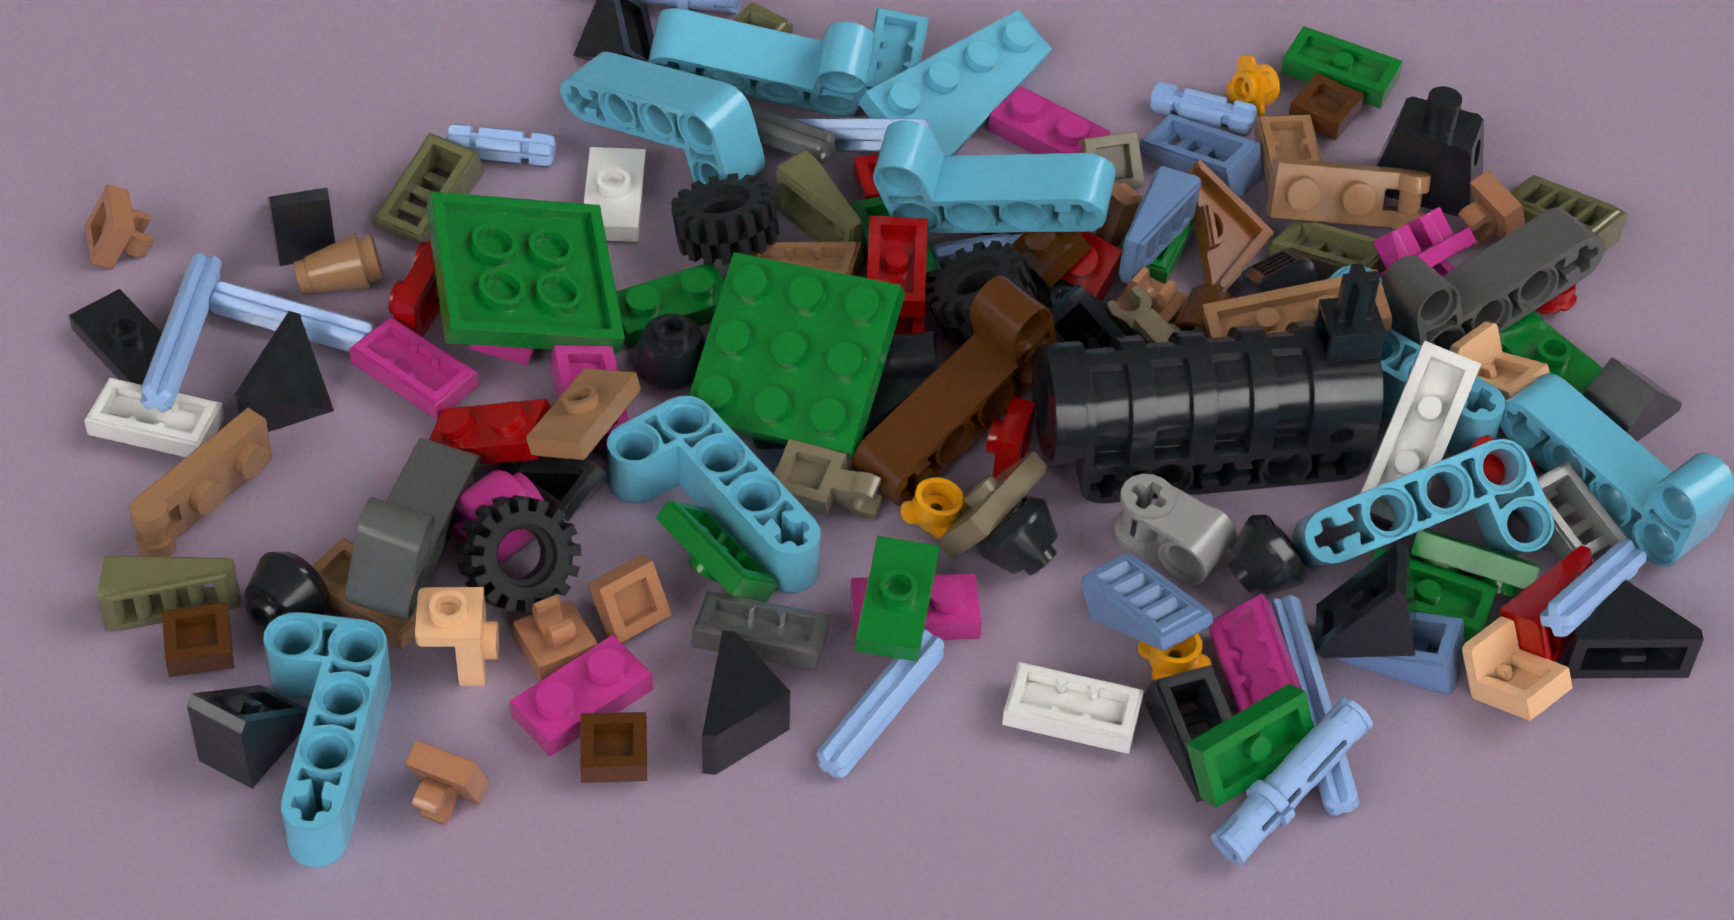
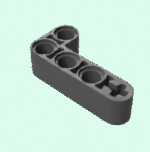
M1558 207L1541 213L1444 276L1440 275L1420 257L1407 255L1391 265L1382 280V286L1392 315V330L1419 345L1427 341L1449 351L1453 343L1485 321L1497 324L1500 333L1592 273L1604 255V242L1572 215Z
M424 438L418 440L387 500L384 501L370 497L363 509L353 543L345 594L346 602L410 620L417 607L418 591L423 587H427L452 537L451 527L457 523L453 510L456 501L463 491L476 483L481 455Z

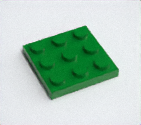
M431 191L426 210L445 343L553 350L554 345L612 346L614 354H619L625 338L600 205Z
M733 252L689 396L706 402L738 436L785 446L789 439L846 453L847 459L852 460L856 449L863 439L906 293L899 284Z

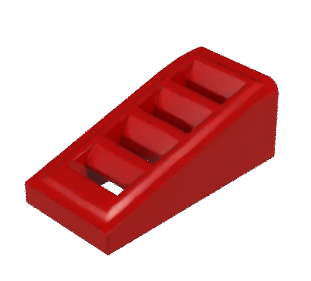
M1582 545L1577 547L1500 609L1502 617L1514 621L1519 649L1554 662L1559 658L1572 639L1575 630L1565 637L1554 636L1551 627L1542 626L1540 613L1548 607V602L1593 564L1590 548Z

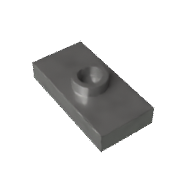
M707 591L692 629L691 647L718 652L722 630L733 631L742 638L763 662L816 672L829 633L831 616Z

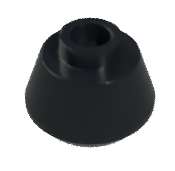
M680 314L660 315L647 323L632 351L633 367L644 381L655 387L665 390H679L689 387L693 383L706 338L699 326L689 317Z
M1030 495L1023 497L986 538L978 542L979 555L1011 574H1016L1024 569L1031 576L1042 569L1057 554L1052 544L1057 539L1058 532L1047 502L1042 498Z
M1267 514L1251 515L1248 517L1230 546L1236 558L1230 561L1228 566L1238 581L1249 593H1252L1259 587L1266 595L1302 585L1305 582L1309 567L1292 541Z
M288 551L267 552L259 559L246 587L245 597L248 602L246 604L247 614L260 629L265 631L271 621L286 613L302 612L327 615L329 604L327 586L319 573L306 560Z

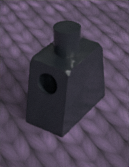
M1439 86L1429 92L1427 100L1414 96L1406 98L1375 166L1412 169L1431 174L1429 192L1422 194L1421 207L1432 210L1440 207L1443 213L1458 217L1459 212L1463 208L1473 203L1470 182L1483 174L1484 119L1477 113L1460 109L1462 96L1457 90L1451 87ZM1386 189L1385 197L1399 200L1400 190Z

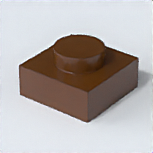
M1316 73L1291 102L1289 115H1311L1314 131L1336 141L1360 113L1365 94Z
M1024 232L1012 244L1015 250L1020 252L1025 265L1049 288L1091 249V246L1079 232Z
M227 602L161 611L165 660L169 677L235 668Z
M646 712L580 713L581 783L647 781Z

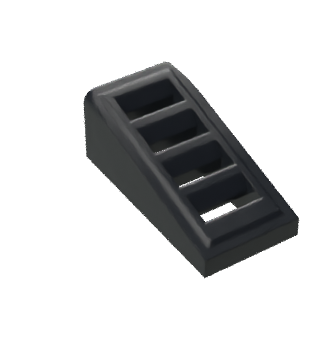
M1293 247L1283 249L1241 272L1244 282L1253 294L1320 281L1310 259Z
M1211 665L1153 680L1143 695L1150 717L1196 802L1204 800L1200 798L1186 743L1209 730L1189 735L1186 727L1206 722L1209 729H1212L1232 717ZM1195 701L1198 707L1197 710L1180 714L1179 705Z

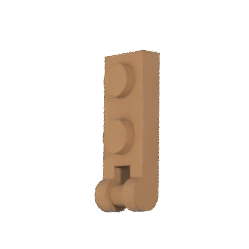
M1274 158L1266 213L1270 218L1398 229L1425 214L1420 211L1422 194L1429 192L1431 174L1412 169ZM1386 189L1400 190L1397 207L1383 206Z
M250 408L245 409L131 502L129 511L133 527L137 530L136 541L141 556L171 557L176 549V538L203 516L213 513L227 496L248 479L255 478L264 470L267 463L273 459L267 423L264 417Z

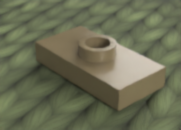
M1032 451L1000 473L995 479L991 474L985 477L964 496L963 499L969 507L936 541L938 545L951 558L952 556H959L986 538L1046 473L1045 469L1048 466Z

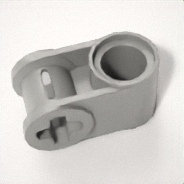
M1153 474L1132 476L1124 483L1121 489L1120 504L1123 511L1117 515L1113 525V536L1117 544L1124 550L1134 553L1163 569L1174 579L1186 585L1201 584L1236 538L1235 526L1224 512L1217 507L1197 500L1172 486L1159 476ZM1154 493L1158 496L1156 505L1151 504ZM1132 524H1137L1135 536L1131 534Z

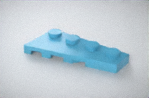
M1017 10L865 91L858 104L869 118L926 119L930 121L932 132L938 141L943 155L955 156L964 147L968 139L980 127L982 128L989 120V114L1017 87L1022 85L1045 61L1052 48L1020 10Z

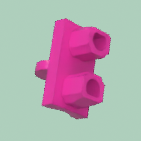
M1440 207L1372 241L1386 270L1379 273L1382 280L1391 265L1407 255L1420 257L1440 275L1444 276L1455 269L1445 259L1477 242L1470 227L1453 234Z

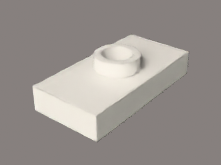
M590 147L584 204L600 205L607 241H639L646 170V149Z
M109 377L84 422L88 435L187 457L217 433L225 418L221 402L181 393L177 394L174 405L170 410L161 412L157 408L148 410L140 401L143 394L141 384Z
M1018 661L1004 708L1002 725L1129 754L1144 690Z

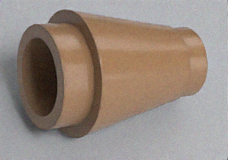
M353 233L305 256L304 259L293 262L303 295L313 292L323 293L372 289L371 282L384 279L378 251L371 234L358 238L357 234Z

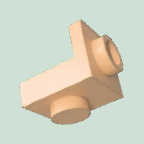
M1487 321L1453 343L1450 347L1451 352L1481 363L1477 377L1500 390L1505 401L1539 376L1549 373V367L1546 363L1504 353L1497 324Z
M423 587L418 591L415 625L416 644L420 647H455L459 686H485L487 660H498V621H487L484 587Z
M1499 617L1467 641L1462 647L1472 699L1526 720H1533L1573 688L1569 667L1519 649L1515 624L1511 619Z

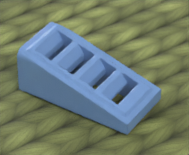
M1173 114L1168 115L1139 142L1141 154L1162 166L1185 173L1201 159L1240 199L1263 176L1259 142ZM1178 138L1182 140L1177 146L1172 145Z
M1161 165L1159 169H1156L1124 239L1119 270L1120 281L1129 283L1142 267L1147 268L1194 218L1201 187V179L1198 176Z
M1123 554L1086 573L1081 579V586L1090 619L1165 651L1208 628L1213 623L1211 611L1145 562L1132 555Z
M1416 612L1415 656L1332 659L1423 689L1452 694L1464 659L1462 647L1466 642L1463 619Z

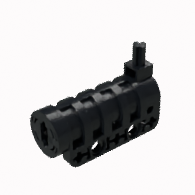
M1352 264L1349 273L1342 275L1338 298L1319 299L1315 320L1290 322L1285 332L1265 333L1260 325L1232 327L1229 329L1226 337L1205 338L1200 330L1172 332L1167 342L1146 344L1141 336L1135 335L1114 337L1111 339L1109 346L1104 348L1085 349L1079 340L1038 344L1033 356L1032 395L1033 402H1036L1034 417L1038 441L1046 464L1048 466L1075 464L1081 493L1086 500L1093 503L1120 502V493L1124 483L1132 476L1139 474L1159 476L1188 495L1338 482L1360 475L1371 462L1383 410V373L1379 357L1382 353L1386 330L1375 302L1380 282L1379 273L1377 271L1366 272L1363 264ZM1295 453L1294 456L1286 461L1279 463L1269 462L1279 455ZM1177 465L1173 470L1166 473H1151L1161 466ZM1154 493L1153 499H1157L1158 496Z

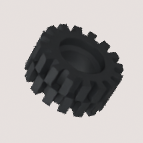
M738 173L728 174L725 180H719L718 175L708 177L709 183L706 184L698 180L691 183L692 190L683 188L678 192V198H673L671 202V212L680 253L683 256L688 255L689 260L693 262L703 258L704 264L713 265L716 259H722L723 265L730 264L733 252L751 255V252L755 251L762 254L768 250L767 244L774 245L777 241L779 224L772 187L768 186L767 181L762 178L756 181L754 175L746 174L741 180L738 179Z
M993 240L988 248L985 247L982 241L974 243L973 251L966 253L964 247L955 251L957 258L953 261L947 257L939 262L942 270H932L928 275L930 282L925 284V300L943 336L947 340L951 338L953 343L959 345L965 339L968 340L974 335L970 308L979 290L992 278L999 275L1006 276L1031 296H1038L1037 288L1020 252L1015 250L1014 245L1008 242L1002 246L1000 241Z
M513 495L512 498L500 496L492 499L493 505L479 506L474 511L478 516L474 522L466 520L461 529L468 533L466 542L458 541L456 552L464 554V562L457 564L460 574L466 575L469 578V581L465 583L467 587H484L486 603L512 612L533 613L532 605L555 594L565 596L572 588L565 581L569 575L573 577L578 576L580 567L572 565L573 556H582L581 544L572 542L571 537L578 533L574 524L563 520L567 515L559 508L551 507L548 502L530 497ZM526 529L536 537L539 543V562L528 575L521 578H511L502 571L498 563V548L503 538L510 532Z

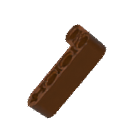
M999 275L989 280L974 298L970 308L974 335L869 433L859 444L853 455L852 469L855 472H867L881 478L878 491L897 506H901L906 501H912L919 482L928 478L939 477L991 427L995 417L1000 418L1007 412L1012 396L1021 398L1032 388V365L1036 346L1038 344L1057 342L1050 309L1006 276Z

